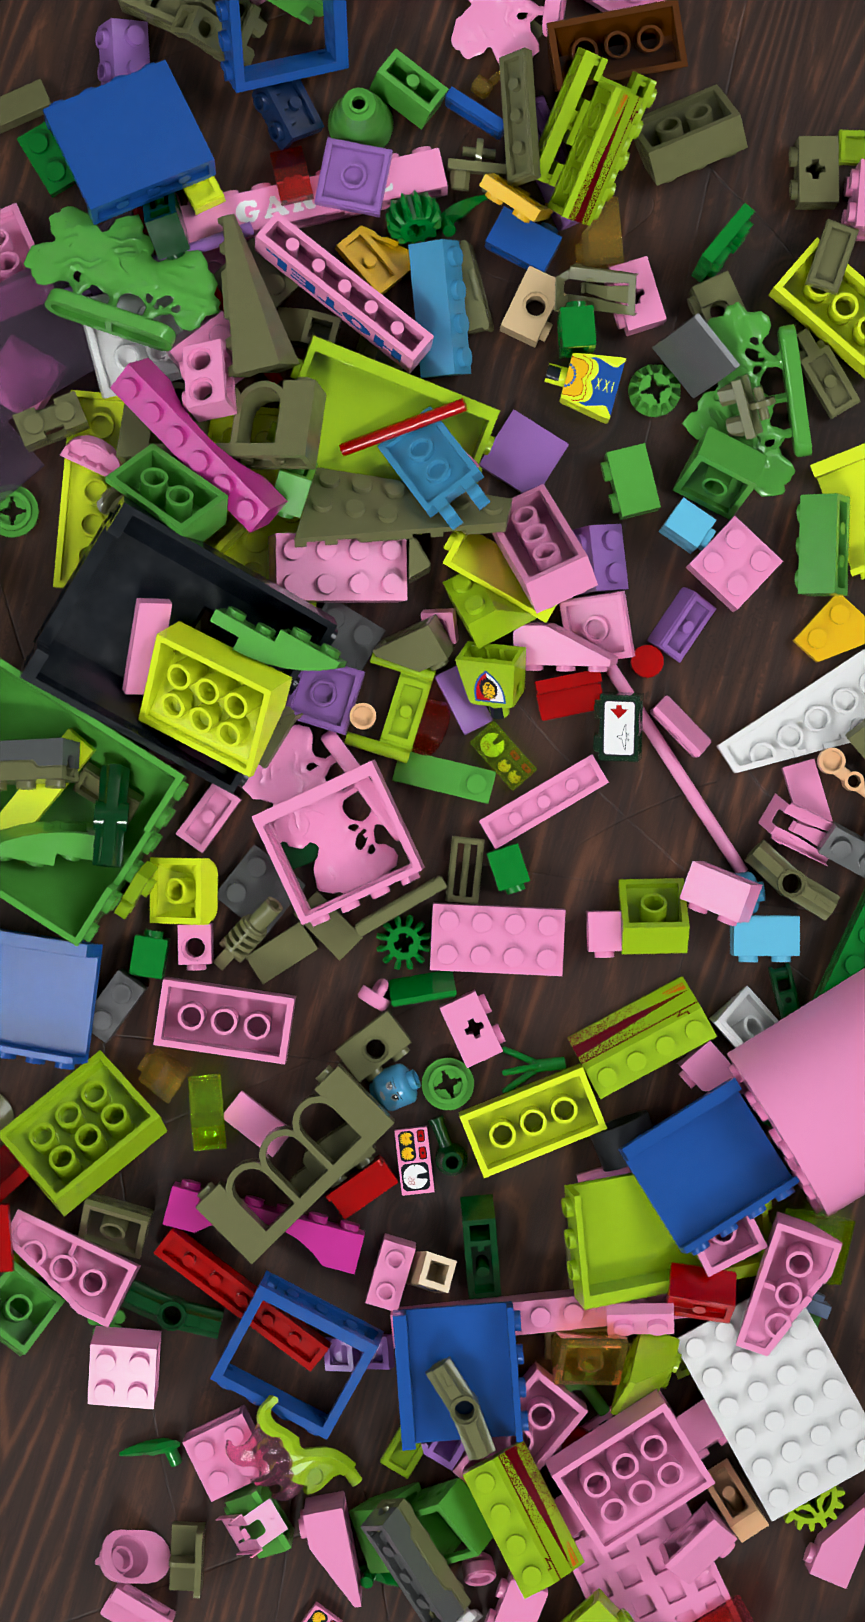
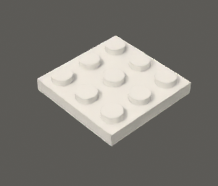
M105 293L89 297L108 304L110 299ZM130 293L120 296L116 306L139 315H143L146 309L142 299ZM149 293L146 295L147 302L151 303L153 300ZM164 296L158 299L154 308L157 309L158 305H161L164 309L173 302V298L171 296ZM177 305L171 311L178 313L181 306ZM171 314L157 316L153 319L170 326L176 335L183 331L175 323L174 317ZM83 325L102 398L116 396L110 389L112 384L129 363L149 358L171 381L182 379L181 372L166 351L156 350Z

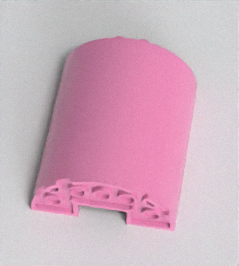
M864 968L727 1053L732 1062V1065L728 1067L730 1073L739 1084L744 1082L748 1091L744 1093V1096L763 1122L767 1119L769 1120L773 1128L768 1132L777 1147L785 1155L784 1159L792 1170V1176L798 1177L800 1182L797 1184L807 1195L806 1199L816 1214L822 1212L826 1217L833 1215L865 1195Z

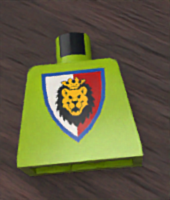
M467 641L455 661L469 701L475 705L489 706L490 716L494 719L507 717L510 713L509 708H513L525 689L526 647L489 643L478 649L474 642Z

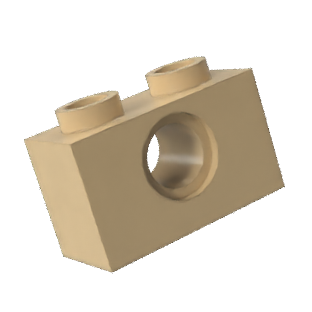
M529 265L501 323L500 331L534 348L539 340L545 342L553 326L548 320L552 311L555 310L556 278ZM531 301H538L543 305L544 312L538 316L528 313L526 305Z

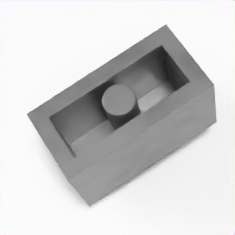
M124 968L119 969L96 1000L92 1034L105 1043L110 1041L149 987L135 976L130 975Z

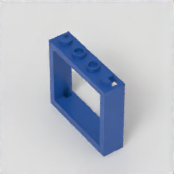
M218 0L215 3L218 19L222 22V31L218 32V40L225 61H221L220 66L224 71L225 82L229 81L236 93L349 68L346 0H323L325 49L244 66L239 0Z
M266 1270L217 1362L210 1379L217 1382L223 1389L232 1390L246 1397L254 1405H261L269 1395L278 1397V1403L273 1406L271 1411L276 1413L279 1418L292 1421L305 1428L308 1433L327 1440L376 1353L384 1331ZM263 1300L363 1352L329 1414L230 1364Z

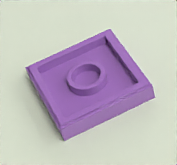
M327 137L314 201L315 205L380 217L393 150Z
M513 409L496 436L488 456L484 455L479 463V467L518 492L524 493L541 484H545L569 444Z
M348 666L322 671L301 670L298 675L300 677L299 684L291 695L288 694L285 707L289 706L295 711V715L303 713L297 721L346 736L350 724V711L356 705L365 672Z

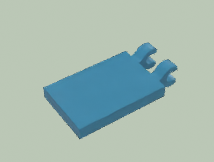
M429 406L427 409H425V410H424L423 412H421V413H424V412H427V411H429V410H432V408ZM442 421L387 440L377 446L430 518L439 512L452 530L464 522L450 503L465 491L479 510L490 503L485 493L477 484V482L484 478L483 474Z

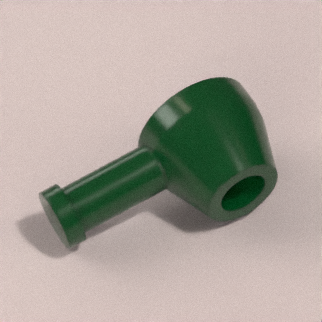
M438 1115L428 1120L440 1147L435 1155V1163L441 1173L455 1176L465 1170L468 1163L467 1152L460 1144L451 1141L444 1123L445 1118L443 1115ZM450 1156L458 1159V1163L454 1167H449L446 1164V1159Z

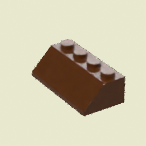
M665 0L546 23L548 59L554 92L560 91L578 47L608 59L602 76L612 81L630 78L633 71L646 75L688 67L678 0ZM588 78L585 86L598 84L599 82Z

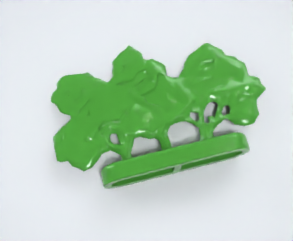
M74 206L64 207L60 212L54 213L49 217L50 230L56 238L55 241L32 245L24 261V266L31 269V274L37 284L48 285L57 281H67L72 287L73 292L61 288L50 290L44 304L50 312L59 317L156 350L170 351L174 345L176 333L167 324L153 320L155 317L171 314L174 317L175 323L180 328L192 331L201 326L206 316L220 312L219 306L221 302L214 295L218 283L215 280L214 274L208 270V262L203 253L199 250L185 251L186 253L182 257L174 260L165 259L160 262L154 260L151 256L154 246L150 236L142 232L144 225L139 214L118 218L109 230L102 232L97 224L93 225L88 213ZM76 271L81 273L79 282L73 278ZM91 285H94L107 294L110 299L108 304L81 294ZM130 293L140 297L146 307L143 315L116 307L120 296ZM148 293L153 297L151 303H148L146 300ZM164 296H171L173 298V302L164 309L161 305H158L157 309L154 308L158 299ZM181 306L178 313L171 311L173 307Z
M736 302L734 305L726 307L723 316L710 318L707 324L738 361L740 366L718 382L716 391L705 392L698 401V410L691 412L682 424L696 440H700L709 426L728 435L726 419L740 414L737 403L722 407L717 390L731 383L738 376L745 374L749 375L751 387L761 386L760 379L768 367L782 369L785 392L771 396H775L776 403L786 402L790 428L783 430L771 426L770 419L775 405L773 404L768 406L770 418L761 421L763 432L757 434L756 438L746 440L745 435L732 437L768 456L754 490L761 497L782 495L785 492L784 485L790 482L795 473L793 464L782 456L779 449L784 439L791 438L793 451L797 457L812 455L811 435L796 329L794 324L778 328L779 352L774 356L762 343L770 331L771 322L769 316L762 311L747 312L739 302ZM750 338H758L759 344L754 345L750 342ZM750 348L760 352L758 353V358H764V361L754 362L746 357L745 350ZM755 366L762 367L760 372L753 374ZM775 439L774 445L771 447L764 445L765 441Z

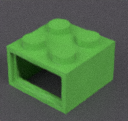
M460 1477L421 1489L410 1503L414 1514L423 1528L429 1532L431 1540L440 1554L445 1557L447 1564L479 1556L493 1538L468 1485ZM462 1541L468 1547V1549L454 1552Z

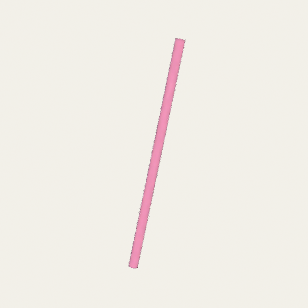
M616 664L608 666L606 673L623 700H632L636 703V720L734 872H746L748 870L747 866Z

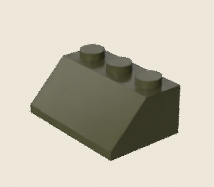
M717 84L644 114L641 119L643 121L642 130L637 139H633L646 171L657 186L672 182L679 176L694 170L703 169L710 163L722 158L731 157L737 152L748 148L741 114Z

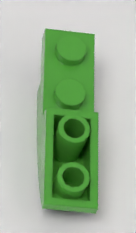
M229 606L228 609H215L210 619L212 623L239 637L233 650L265 664L302 671H322L344 668L347 663L346 660L339 657L341 652L326 643H323L322 646L310 641L312 636L300 628L293 627L292 630L282 629L278 636L275 637L276 631L260 622L255 626L245 620L247 614L232 606Z
M39 821L0 830V860H23L34 867L54 866L56 854H60L63 858L71 861H79L80 859L93 861L95 840L93 824L77 821Z

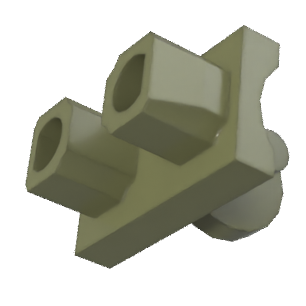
M477 138L476 147L463 146L462 156L475 157V161L448 158V171L451 172L452 190L469 191L470 174L483 175L484 177L485 174L495 173L502 178H506V164L482 162V158L495 159L496 149L483 148L484 138ZM482 188V193H486L487 191Z
M748 374L738 376L731 383L717 390L722 407L736 403L740 415L726 419V427L730 437L745 435L746 440L756 438L757 434L763 432L761 421L770 418L768 406L776 403L775 396L765 397L762 386L752 388Z

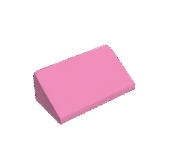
M664 696L650 710V714L693 758L699 757L710 745V738L669 696Z

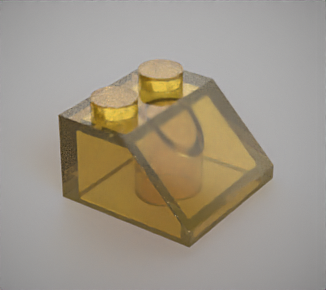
M606 1331L554 1332L551 1347L554 1385H620L629 1345L628 1338L620 1335H608Z

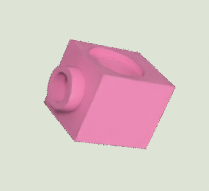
M586 911L587 951L594 952L595 958L614 957V951H622L621 911Z
M213 923L209 925H177L178 965H187L188 971L206 970V964H212L214 961ZM191 938H199L203 941L205 950L202 955L194 956L188 951L187 945Z

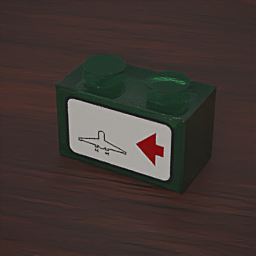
M603 692L600 694V700H595L594 718L600 719L599 732L594 733L593 749L594 752H599V760L639 762L642 759L644 693Z

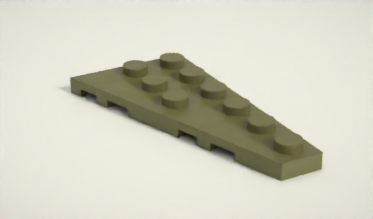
M317 467L294 538L295 548L307 547V542L325 541V545H337L338 540L356 538L360 543L413 539V534L430 533L431 537H443V532L462 531L465 535L506 532L512 509V499L486 495L490 503L479 510L465 491L450 503L464 522L452 530L439 512L430 518L403 481Z

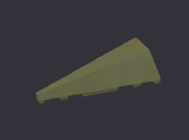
M235 214L218 218V224L223 226L224 241L219 244L220 253L225 255L226 269L221 272L224 318L229 320L231 335L226 339V348L232 350V365L228 367L229 377H251L258 373H281L299 365L300 363Z

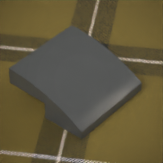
M699 313L683 322L675 331L659 340L652 347L692 398L697 397L740 366Z

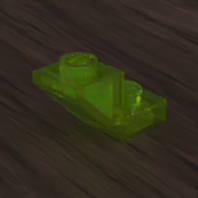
M221 1074L188 1076L194 1151L227 1148Z

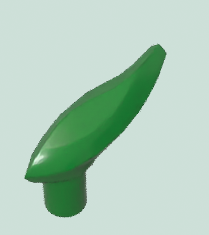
M484 194L470 197L451 205L441 213L442 227L439 229L442 230L445 236H453L456 232L454 223L464 218L474 207L488 200V198Z
M169 1438L144 1441L119 1452V1456H155L165 1453L171 1467H175L183 1461L177 1449L180 1447L181 1442Z
M367 1564L359 1566L363 1573L360 1580L362 1587L371 1588L375 1580L385 1585L399 1587L391 1573L370 1574Z

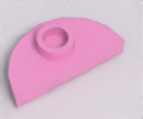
M90 435L73 438L66 444L60 456L105 477L123 464L116 457L117 451L113 446L100 438Z

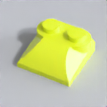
M150 857V862L158 867L152 877L157 882L150 892V923L209 925L215 918L218 909V871L214 862L210 858Z

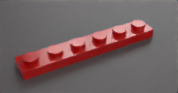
M172 1227L153 1252L241 1319L257 1289V1286L178 1228ZM264 1300L250 1324V1327L310 1372L332 1344L302 1320Z

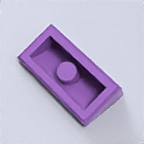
M683 587L647 640L680 663L717 608L695 591Z
M457 666L434 677L464 736L493 721L486 706L475 705L469 701Z

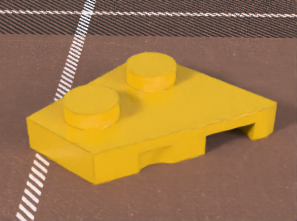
M495 173L485 174L479 184L480 187L487 191L485 196L498 205H502L503 202L514 209L512 214L525 223H530L531 220L533 222L548 220L553 213V210L547 207L548 203L541 205L529 197V192L518 186L508 185L507 180Z
M362 225L335 247V250L351 269L382 295L411 273L408 249L400 246L398 241L389 237H381L375 231Z
M832 596L792 641L816 663L865 644V615L844 596Z

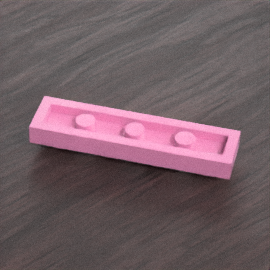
M591 754L479 820L492 845L497 849L609 782Z

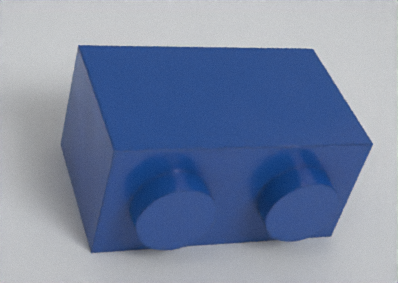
M504 206L485 241V248L525 270L530 265L546 273L562 241V236L558 235L559 231L545 222H541L540 225L532 220L530 223H525L512 214L513 208L509 209Z

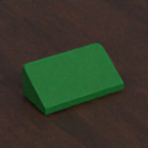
M436 971L391 979L388 983L391 1005L394 1007L455 997L457 995L453 971Z

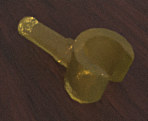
M500 70L492 75L489 80L479 74L473 81L470 91L479 98L486 99L494 86L500 81Z

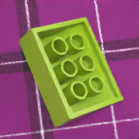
M99 1050L88 1059V1063L78 1067L0 1131V1139L65 1217L163 1136L167 1129L160 1115L105 1054Z

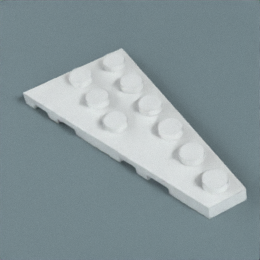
M865 649L718 744L716 747L732 771L738 773L851 743L845 734L865 719Z

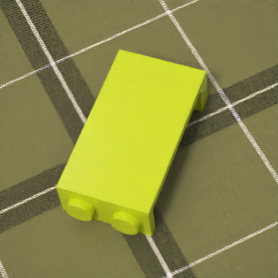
M865 443L810 465L823 494L838 493L850 497L848 562L851 567V575L856 576L860 574L862 580L865 579Z
M462 531L452 532L444 546V549L449 552L443 564L547 623L557 605L536 613L497 543L481 534L465 535Z

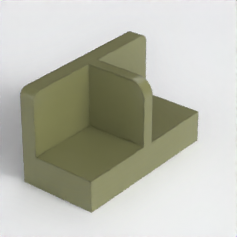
M173 1521L171 1556L169 1559V1590L194 1591L193 1598L200 1599L204 1579L206 1522Z

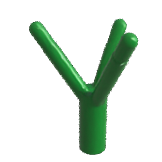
M506 1046L502 1047L503 1053L528 1063V1065L502 1070L504 1076L524 1073L502 1089V1093L510 1092L536 1073L566 1069L564 1056L535 1059Z

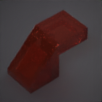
M302 146L271 152L270 158L281 205L285 206L314 199Z

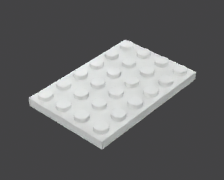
M749 1298L736 1305L729 1324L706 1321L677 1337L680 1339L678 1352L682 1354V1359L769 1518L771 1521H774L865 1470V1412L805 1307L768 1356L736 1346L737 1337L749 1302Z

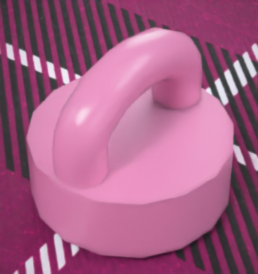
M384 978L379 979L372 989L363 985L357 994L360 999L381 1012L386 1011L391 1003L390 1000L384 997L388 989V981Z
M482 1552L479 1556L462 1560V1572L466 1584L470 1586H483L491 1583L496 1578L495 1565L489 1554Z

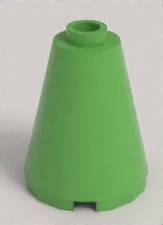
M353 88L333 105L328 118V130L331 138L384 148L389 143L393 132V116L386 102L379 96L364 88Z

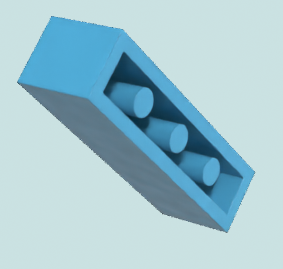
M440 239L409 244L415 321L434 336L430 351L419 363L421 378H445L471 374L472 352L468 342L469 319L465 310L466 286L462 277L463 253L459 241Z

